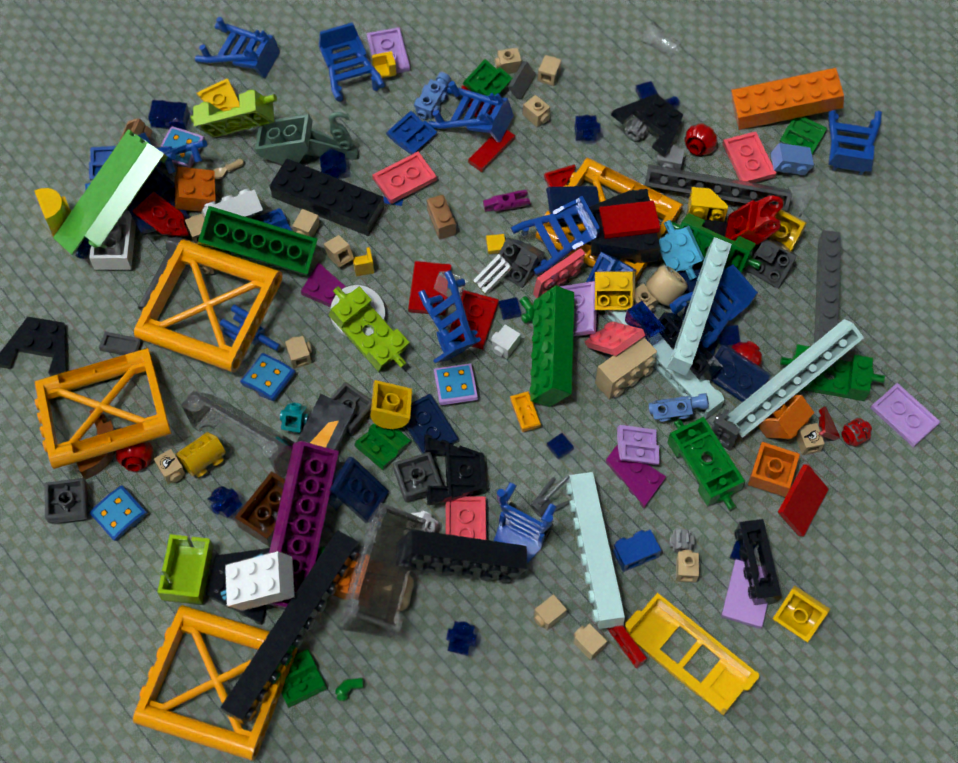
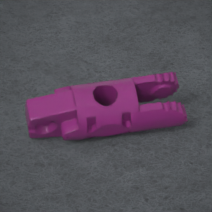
M527 189L496 195L490 199L483 200L485 212H497L530 205L531 203L528 198L520 199L528 195Z

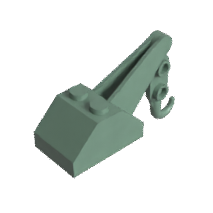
M334 112L329 116L330 133L333 137L312 129L313 120L309 114L274 119V123L259 126L255 151L260 157L283 165L286 158L298 163L304 155L353 160L357 158L358 148L353 145V139L346 127L336 120L337 117H343L346 120L350 118L345 113Z

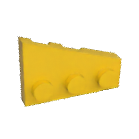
M228 78L197 92L198 97L202 101L209 102L224 112L234 107H240L239 100Z

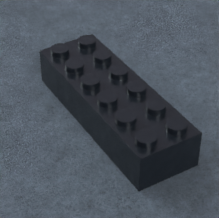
M287 158L270 184L272 198L314 213L321 218L369 236L384 210L383 196Z
M411 529L397 542L396 566L403 567L404 570L408 571L419 569L423 570L424 573L441 572L445 576L456 574L461 575L462 578L478 577L483 581L493 579L499 580L500 583H510L514 578L527 570V546Z

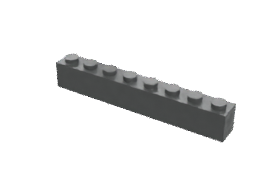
M648 164L645 186L691 193L692 187L710 188L723 200L746 204L752 200L755 202L767 196H778L784 201L782 210L788 211L792 194L791 190L650 164ZM775 201L770 202L771 204H778Z
M822 230L818 241L814 343L838 325L841 232Z

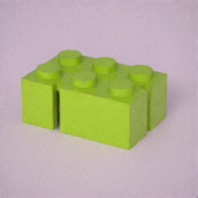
M169 535L162 568L164 575L160 577L157 591L162 601L202 605L213 552V544L210 538L192 537L191 544L188 536Z

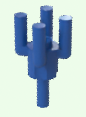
M234 304L231 307V311L236 313L233 320L240 323L239 327L225 319L220 321V325L224 327L222 333L235 341L249 312ZM259 327L252 344L256 345L262 342L278 351L281 345L264 335L265 329Z

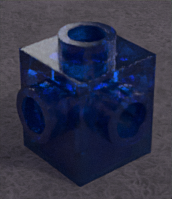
M575 116V141L596 140L597 133H600L601 129L600 122L597 123V116Z
M331 148L320 156L321 172L335 178H339L347 172L344 153Z
M224 486L216 488L208 498V501L212 504L210 506L211 510L216 515L221 514L226 518H229L242 506L238 499V494L232 488L228 489Z
M455 621L453 628H448L446 640L449 641L447 651L468 656L470 647H475L477 634H474L475 626L464 621Z

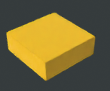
M504 234L486 236L488 254H498L505 242Z

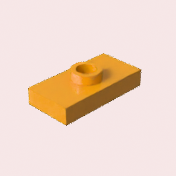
M529 391L510 396V401L522 432L541 427L533 402L530 401Z

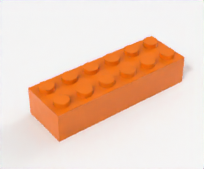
M836 68L731 90L732 104L739 130L844 108V93Z

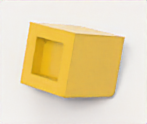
M392 51L372 55V65L382 78L396 76V63Z
M370 247L366 248L367 255L357 256L353 259L356 277L374 274Z

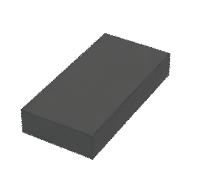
M527 61L522 62L508 86L516 99L522 98L536 74Z
M104 332L99 349L103 352L125 355L139 351L142 340L136 337Z

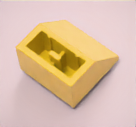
M692 187L687 205V214H693L704 220L724 222L728 205L710 188Z
M635 271L595 272V310H633Z

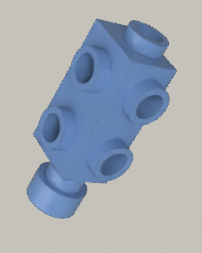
M440 72L436 77V81L430 79L429 83L424 85L420 98H417L414 103L415 111L419 118L432 119L433 112L435 110L440 111L439 105L441 102H446L448 98L446 87L451 81V77L448 74Z
M707 393L699 394L695 397L691 395L655 400L649 403L650 414H653L654 419H659L660 421L671 420V417L679 416V419L689 418L690 414L694 413V408H709Z

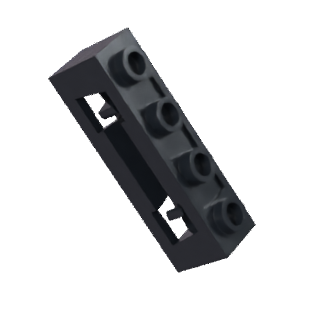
M664 312L653 327L674 350L683 320L678 314ZM700 341L690 370L699 380H711L723 366Z
M764 520L739 522L734 534L736 541H739L740 560H743L745 565L743 568L745 580L748 579L749 582L748 596L753 600L754 605L778 602L782 594ZM757 542L759 544L757 551L764 578H760V581H758L759 571L753 546H757Z

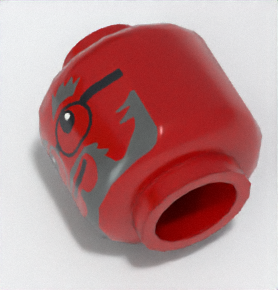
M856 418L843 426L841 435L846 444L856 447L871 438L872 427L868 421Z

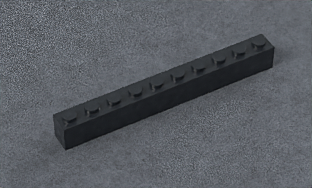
M339 530L335 532L298 588L294 598L291 599L220 708L223 713L243 725L253 720L257 712V706L260 702L263 703L269 694L268 689L279 680L281 675L279 672L283 666H287L290 663L292 652L295 648L301 646L305 632L311 630L315 624L316 615L325 609L327 605L326 600L329 595H333L338 588L337 583L340 578H344L347 575L350 563L358 558L361 550L357 540Z

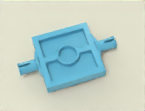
M671 220L664 222L663 224L668 233L663 238L658 239L660 253L665 264L676 272L685 270L689 280L696 278L697 276L692 267L704 260V257L690 227L687 226L675 230Z

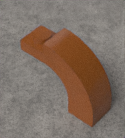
M103 413L94 422L97 428V435L115 430L112 422H107ZM116 451L77 462L76 464L83 478L86 480L104 470L113 459Z

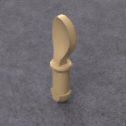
M237 159L228 165L226 164L223 168L214 169L215 181L222 179L226 172L230 173L232 170L242 167L244 161Z

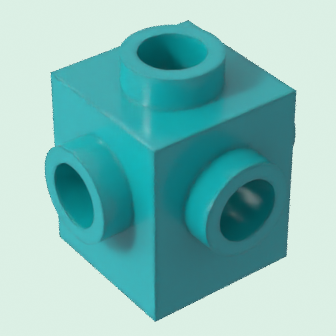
M300 403L287 404L280 413V421H282L281 430L301 432L309 418V414L306 413L307 407L301 406Z

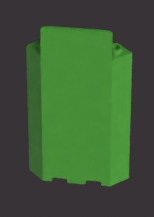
M128 129L53 238L71 255L75 253L85 237L89 239L88 243L96 249L98 247L105 249L106 245L103 243L160 160L165 163L168 156Z

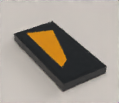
M320 394L297 442L304 441L337 450L356 410ZM290 456L286 462L287 465H289Z

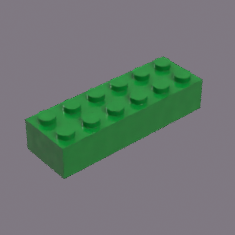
M208 206L197 244L306 276L317 238Z
M557 285L535 299L533 303L530 401L547 407L553 406L572 394L574 292Z

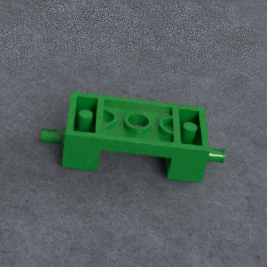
M690 213L682 220L681 225L672 222L675 230L687 226L690 227L704 259L707 253L706 247L710 246L715 237L732 244L724 269L734 264L743 274L748 265L757 269L760 268L762 262L752 258V251L756 243L741 236H738L736 241L726 238L703 227L705 220ZM702 260V261H700V262H698V263H696V264L702 266L704 260Z
M797 344L792 358L781 356L780 365L788 366L811 346ZM854 354L851 361L838 359L832 367H828L801 390L865 402L870 393L871 382L884 383L885 375L874 374L872 368L873 358ZM831 373L834 379L829 380L824 374Z
M704 417L687 425H684L681 419L676 420L674 425L677 427V430L670 433L667 443L676 458L682 456L698 481L699 487L697 491L707 507L724 501L729 511L734 509L736 505L730 497L742 490L745 480ZM709 455L712 461L705 462L701 456Z

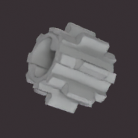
M637 117L632 120L629 119L625 125V134L629 139L631 138L634 141L640 138L643 139L646 134L647 125Z
M688 529L673 531L670 537V547H673L674 552L678 553L682 550H692L694 548L695 536L692 535L691 531Z

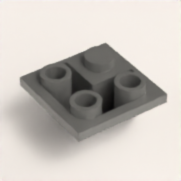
M507 237L499 254L512 266V269L504 278L523 288L534 274L533 269L540 265L545 252L531 244ZM504 265L497 273L499 274L506 266Z
M768 237L762 241L753 259L762 262L760 268L757 269L749 265L747 271L779 288L797 255L784 244Z

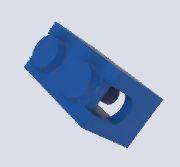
M650 529L646 532L644 530L638 531L629 539L621 538L616 541L613 554L622 572H625L659 558L662 550Z

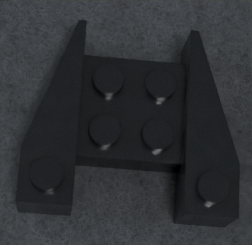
M647 189L630 190L589 207L600 227V237L598 240H591V256L599 257L600 253L604 252L612 257H617L618 260H624V258L632 259L638 263L659 261L660 245L657 233L605 239L599 214V207L650 201Z

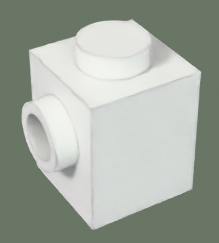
M504 325L491 338L493 352L500 357L503 356L508 359L519 345L521 334Z

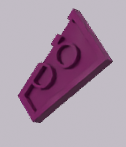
M318 263L303 286L301 295L331 307L332 301L336 296L333 290L338 286L341 289H344L346 286Z
M616 445L606 459L607 465L625 483L630 493L638 499L643 509L666 479L665 475L646 463L620 460L618 445Z

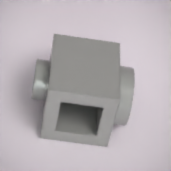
M670 145L665 157L658 153L657 163H660L659 166L680 170L685 150L676 145Z

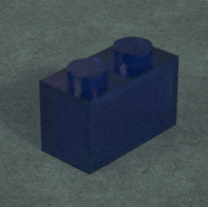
M152 100L148 119L152 128L170 129L173 126L186 131L190 113L187 103Z
M643 301L627 309L625 322L629 326L643 329L645 339L652 346L663 339L665 327Z

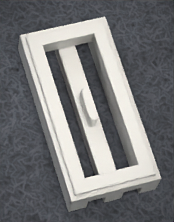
M498 254L473 281L478 284L484 293L488 294L512 269V266L502 255ZM505 265L506 267L485 287L484 285Z

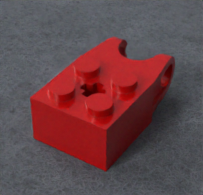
M767 196L756 202L752 200L728 215L725 237L736 241L738 236H741L756 243V245L761 243L780 229L781 221L776 219L775 216L783 208V199L778 196ZM775 201L778 204H771L770 202Z

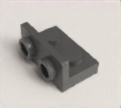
M725 409L722 414L718 413L711 429L722 446L731 451L741 429L733 422L726 421L729 410Z

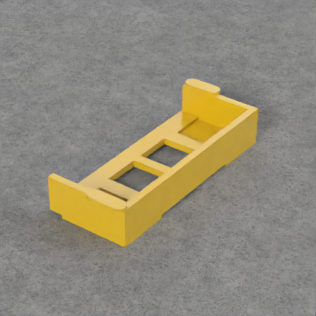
M659 593L651 599L642 611H635L625 623L626 631L641 649L723 716L744 690L748 691L759 678L757 671L753 670ZM680 626L697 641L677 664L660 649ZM703 645L720 660L705 679L699 682L683 668Z

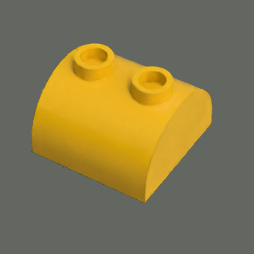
M51 188L34 190L45 220L54 237L70 214V207L65 196L61 197L57 191Z
M781 209L775 216L776 219L781 221L780 229L770 237L793 251L804 232L807 222Z
M375 380L372 392L371 420L379 427L386 429H397L405 426L410 420L412 389Z
M206 432L175 455L191 476L201 477L208 471L206 469L207 466L210 464L216 466L224 460L222 456L226 454V451L216 436Z
M794 585L774 615L773 620L808 643L830 608Z

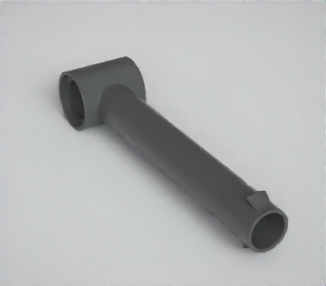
M175 235L168 237L166 242V250L168 252L138 305L141 311L147 305L151 292L156 288L160 275L163 274L167 267L168 260L172 257L179 242L184 238Z

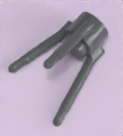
M569 475L544 496L555 481V477H552L540 494L532 501L530 506L539 517L545 513L551 503L548 499L570 478ZM570 500L557 505L555 511L568 505Z

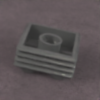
M344 382L331 397V399L356 410L346 430L350 435L371 414L372 400L347 382Z
M430 452L393 463V470L405 502L426 496L427 486H442Z
M85 478L46 482L44 484L45 519L49 524L88 519V486Z

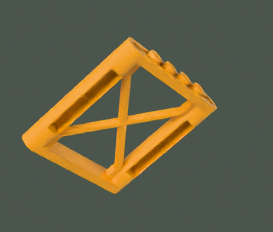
M588 157L578 171L573 172L570 183L564 186H581L586 180L592 183L593 186H597L599 203L606 200L601 184L620 194L630 190L647 189L650 201L655 203L658 217L664 219L660 225V232L657 233L658 239L663 238L668 233L663 223L669 220L675 222L683 207V204ZM544 223L543 226L555 248L561 251L563 247L550 223ZM583 223L577 224L579 231L586 230ZM561 227L569 243H571L575 238L568 235L571 233L569 227ZM537 231L535 238L543 242ZM588 244L567 254L570 256L581 248L585 253L583 262L591 267H594L598 259L597 256H591V246ZM625 258L620 260L636 269L635 284L649 263L636 262L634 264Z
M183 239L179 242L172 257L168 260L167 267L163 274L160 275L156 288L151 292L150 299L143 308L142 314L134 328V336L146 342L235 373L239 369L281 285L283 274L281 271ZM198 264L251 282L210 299ZM185 265H190L204 303L161 322L157 321ZM252 289H261L232 347L227 346L213 307ZM206 310L219 347L166 329V327Z
M149 348L35 381L37 399L34 400L37 410H40L37 413L38 420L43 425L40 426V432L42 437L45 438L42 444L45 452H48L53 469L172 434ZM146 371L157 415L144 418L109 405L134 374ZM123 375L102 402L71 392L74 389ZM61 396L95 408L69 441L57 443L49 399ZM103 412L137 423L80 440Z
M181 605L177 610L171 627H168L165 632V641L163 646H160L157 651L155 665L151 666L149 670L147 684L140 691V700L133 715V723L254 761L260 750L298 648H295L292 652L290 663L287 666H283L279 672L281 673L279 680L268 689L269 694L262 703L252 732L244 730L241 723L230 716L228 718L234 731L170 712L168 710L214 687L223 704L228 696L223 683L242 674L251 661L249 660L219 675L200 633L258 650L270 632ZM183 634L192 635L211 680L163 704L155 702Z

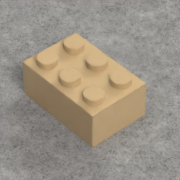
M642 337L617 356L613 355L598 366L595 380L596 386L609 400L614 396L619 397L628 386H634L642 376L646 377L652 373L654 363L656 362L657 350L645 337Z

